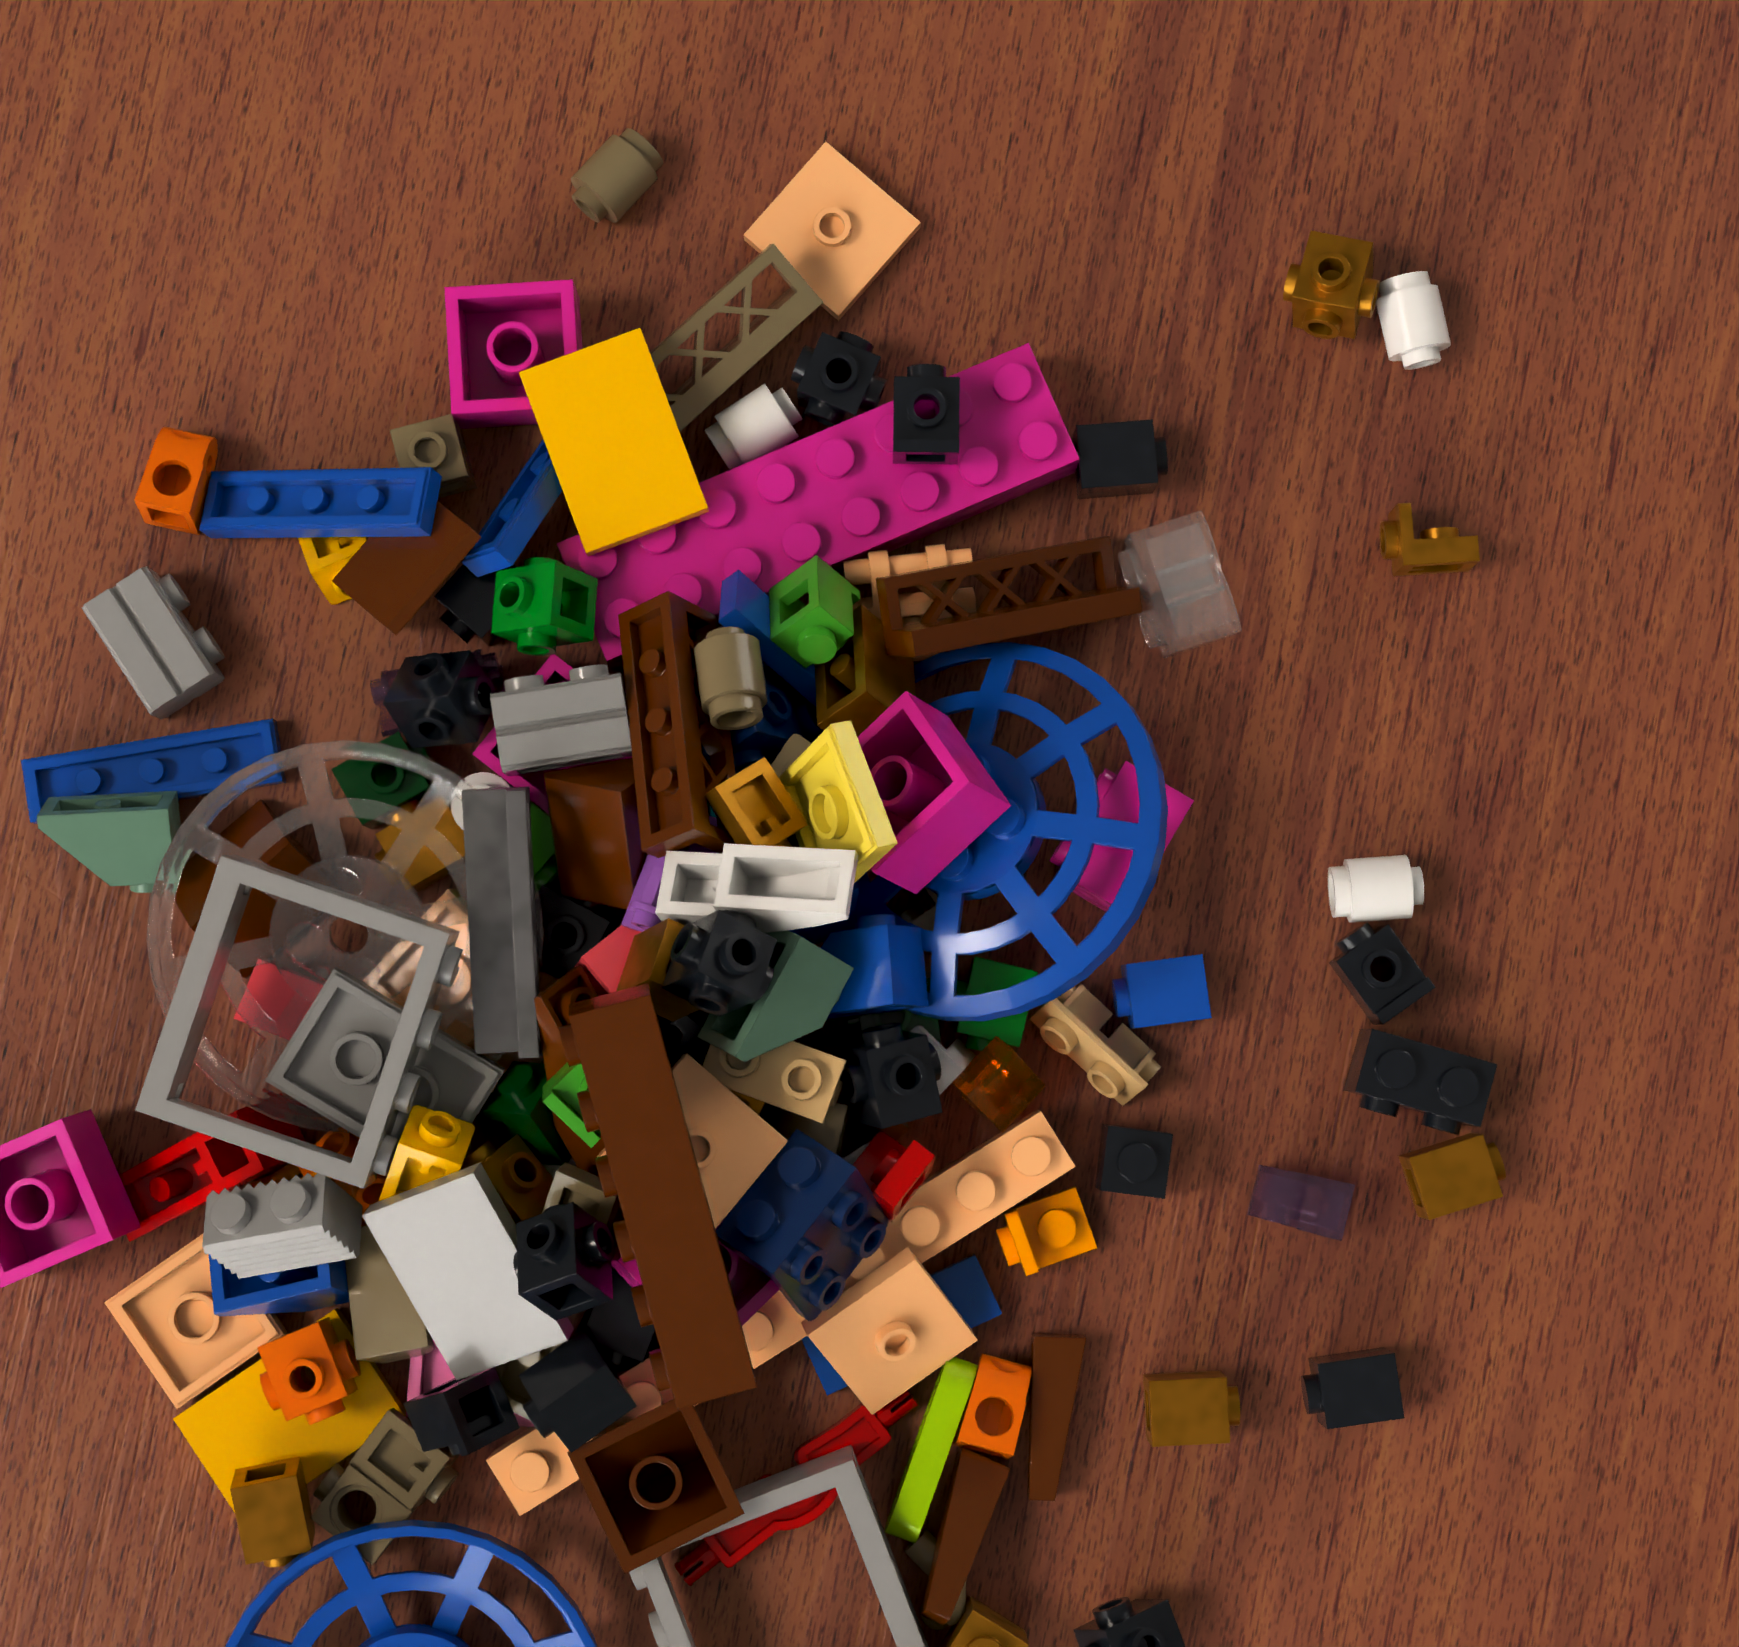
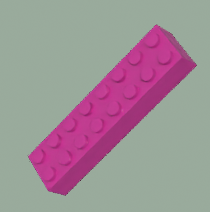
M1029 343L949 376L960 377L959 457L957 464H893V401H890L700 482L699 485L709 512L591 556H587L579 534L557 543L565 565L598 578L594 633L612 670L623 666L618 615L667 591L716 615L718 625H720L719 611L722 581L738 569L769 596V589L816 555L835 571L841 573L844 572L843 561L868 558L869 551L887 550V552H891L1075 473L1080 458ZM920 400L915 404L914 411L918 417L928 420L934 418L939 413V407L933 400ZM688 627L689 636L696 635V631Z

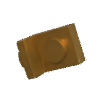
M1397 503L1389 512L1388 521H1382L1380 524L1381 555L1383 559L1392 560L1393 576L1468 572L1480 561L1478 535L1459 537V529L1456 527L1426 529L1420 532L1421 539H1414L1411 503Z
M765 757L705 794V797L736 844L792 847L788 838L808 825V822Z

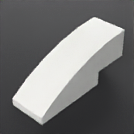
M724 843L722 853L666 851L655 913L661 922L670 918L686 925L717 910H730L751 918L756 923V929L761 932L788 931L849 919L859 855L856 850Z

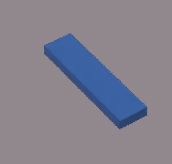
M432 467L211 471L199 530L210 538L431 536L442 476Z
M274 719L21 760L30 823L37 824V814L48 797L177 791L179 801L286 783L277 721Z

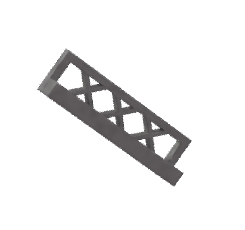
M529 787L462 790L475 1054L518 1052L519 1059L539 1058L542 1046L534 998L540 994L530 790Z

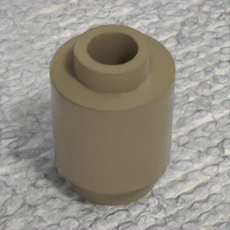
M627 128L620 136L611 135L571 177V182L577 190L572 195V199L579 209L593 221L599 223L603 218H606L613 223H617L657 181L656 171L663 165V159L642 135L631 128Z
M720 627L707 633L706 639L699 642L694 648L702 711L710 716L711 725L717 729L739 730L751 727L762 720V708L768 701L759 640L753 635L746 634L743 629L738 627Z

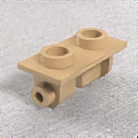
M1080 983L1077 987L1074 986L1058 998L1045 1003L1030 1020L1040 1029L1042 1038L1052 1049L1061 1054H1067L1087 1073L1089 1082L1099 1093L1108 1098H1114L1123 1106L1147 1087V1082L1157 1073L1161 1066L1153 1059L1156 1052L1150 1049L1124 1023L1118 1026L1109 1038L1100 1031L1101 1027L1109 1020L1113 1013Z
M791 1041L744 1062L710 1044L702 1066L730 1090L823 1124L829 1107L835 1106L843 1085L840 1077L846 1060Z

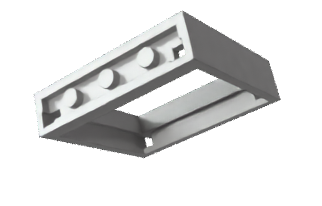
M222 855L135 1111L356 1187L366 1188L375 1182L377 1174L387 1176L400 1140L391 1136L398 1112L401 1111L408 1114L416 1098L421 1076L412 1073L420 1048L430 1050L437 1036L442 1020V1012L433 1009L441 985L451 987L460 967L457 966L463 949L455 947L460 931L238 855ZM252 888L424 946L353 1158L181 1099Z
M852 1445L735 1489L734 1492L745 1514L678 1547L680 1548L836 1488L896 1646L929 1647ZM661 1556L630 1571L629 1573L636 1589L641 1590L647 1587L656 1611L648 1613V1618L658 1647H696Z

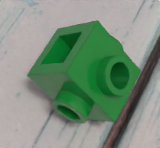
M544 557L528 558L524 560V566L496 571L491 633L517 643V650L519 652L536 656L553 655L556 653V646L593 641L598 578L564 565L558 560Z

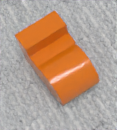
M166 426L160 430L134 499L146 524L200 535L199 528L211 471H215L218 444L215 437Z
M981 1353L977 1363L976 1376L952 1445L1008 1460L1014 1456L1027 1403L1025 1400L1032 1366Z

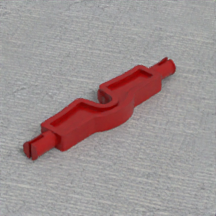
M909 1390L873 1415L861 1403L837 1423L797 1447L794 1452V1459L800 1465L852 1445L860 1466L890 1442L891 1434L888 1428L912 1409L918 1407L919 1404L911 1394L897 1407L892 1409L910 1395ZM764 1474L760 1476L756 1481L769 1477L772 1474ZM836 1488L703 1538L705 1541L682 1560L676 1562L674 1566L681 1576L697 1562L701 1561L684 1575L683 1580L689 1586L694 1585V1582L720 1562L725 1567L731 1568L778 1530H791L802 1527L822 1515L838 1495Z

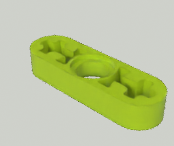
M954 1357L941 1366L890 1509L884 1533L916 1543L976 1376L977 1364Z

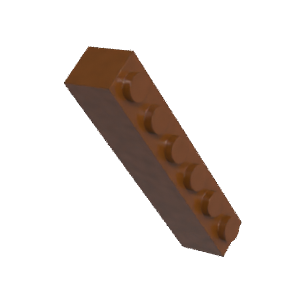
M649 983L569 1004L570 1024L559 1027L560 1037L569 1067L582 1064L589 1090L577 1093L578 1102L587 1133L596 1130L601 1132L607 1155L595 1158L605 1198L618 1195L625 1220L614 1222L613 1227L623 1263L636 1260L642 1284L631 1287V1292L640 1325L644 1327L654 1324L659 1342V1349L649 1351L658 1390L663 1391L671 1388L678 1410L757 1388L753 1365Z

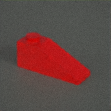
M282 1093L236 1110L228 1115L306 1142ZM196 1132L119 1175L141 1228L126 1234L129 1242L134 1241L205 1205L206 1198L212 1190L220 1194L226 1188L231 1192L236 1186L241 1187L287 1162Z

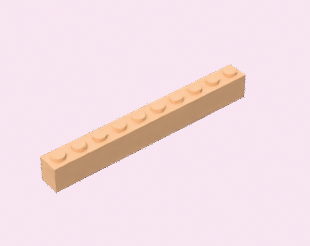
M1036 1109L926 1178L893 1222H888L884 1240L877 1251L870 1257L863 1258L846 1279L843 1292L907 1247L910 1248L922 1264L1076 1167L1043 1113ZM780 1290L742 1326L753 1369L807 1336L801 1324L805 1318L795 1311ZM649 1355L643 1362L635 1361L629 1367L617 1373L637 1406L590 1440L674 1399L671 1388L663 1391L658 1390ZM535 1426L530 1427L495 1449L486 1459V1462L519 1516H522L579 1480L567 1454L569 1450L557 1434L553 1432L544 1438Z

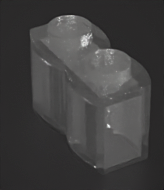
M1202 510L1128 534L1124 539L1127 550L1118 553L1119 563L1128 587L1139 586L1147 610L1138 613L1143 636L1150 649L1159 646L1163 658L1166 659L1236 636L1242 631L1237 609L1222 572L1216 546Z

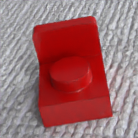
M879 1132L853 1163V1166L858 1169L873 1192V1196L889 1221L893 1222L932 1172L935 1155L916 1140H913L906 1149L884 1132Z

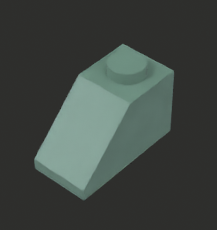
M177 791L48 797L37 814L38 829L109 886H129L130 890L136 893L161 891L166 889L169 883H176L185 863Z
M763 932L777 939L769 962L774 967V973L766 992L759 1000L720 1017L710 1013L697 1037L744 1062L822 1028L833 1006L839 1000L841 992L854 968L793 932Z

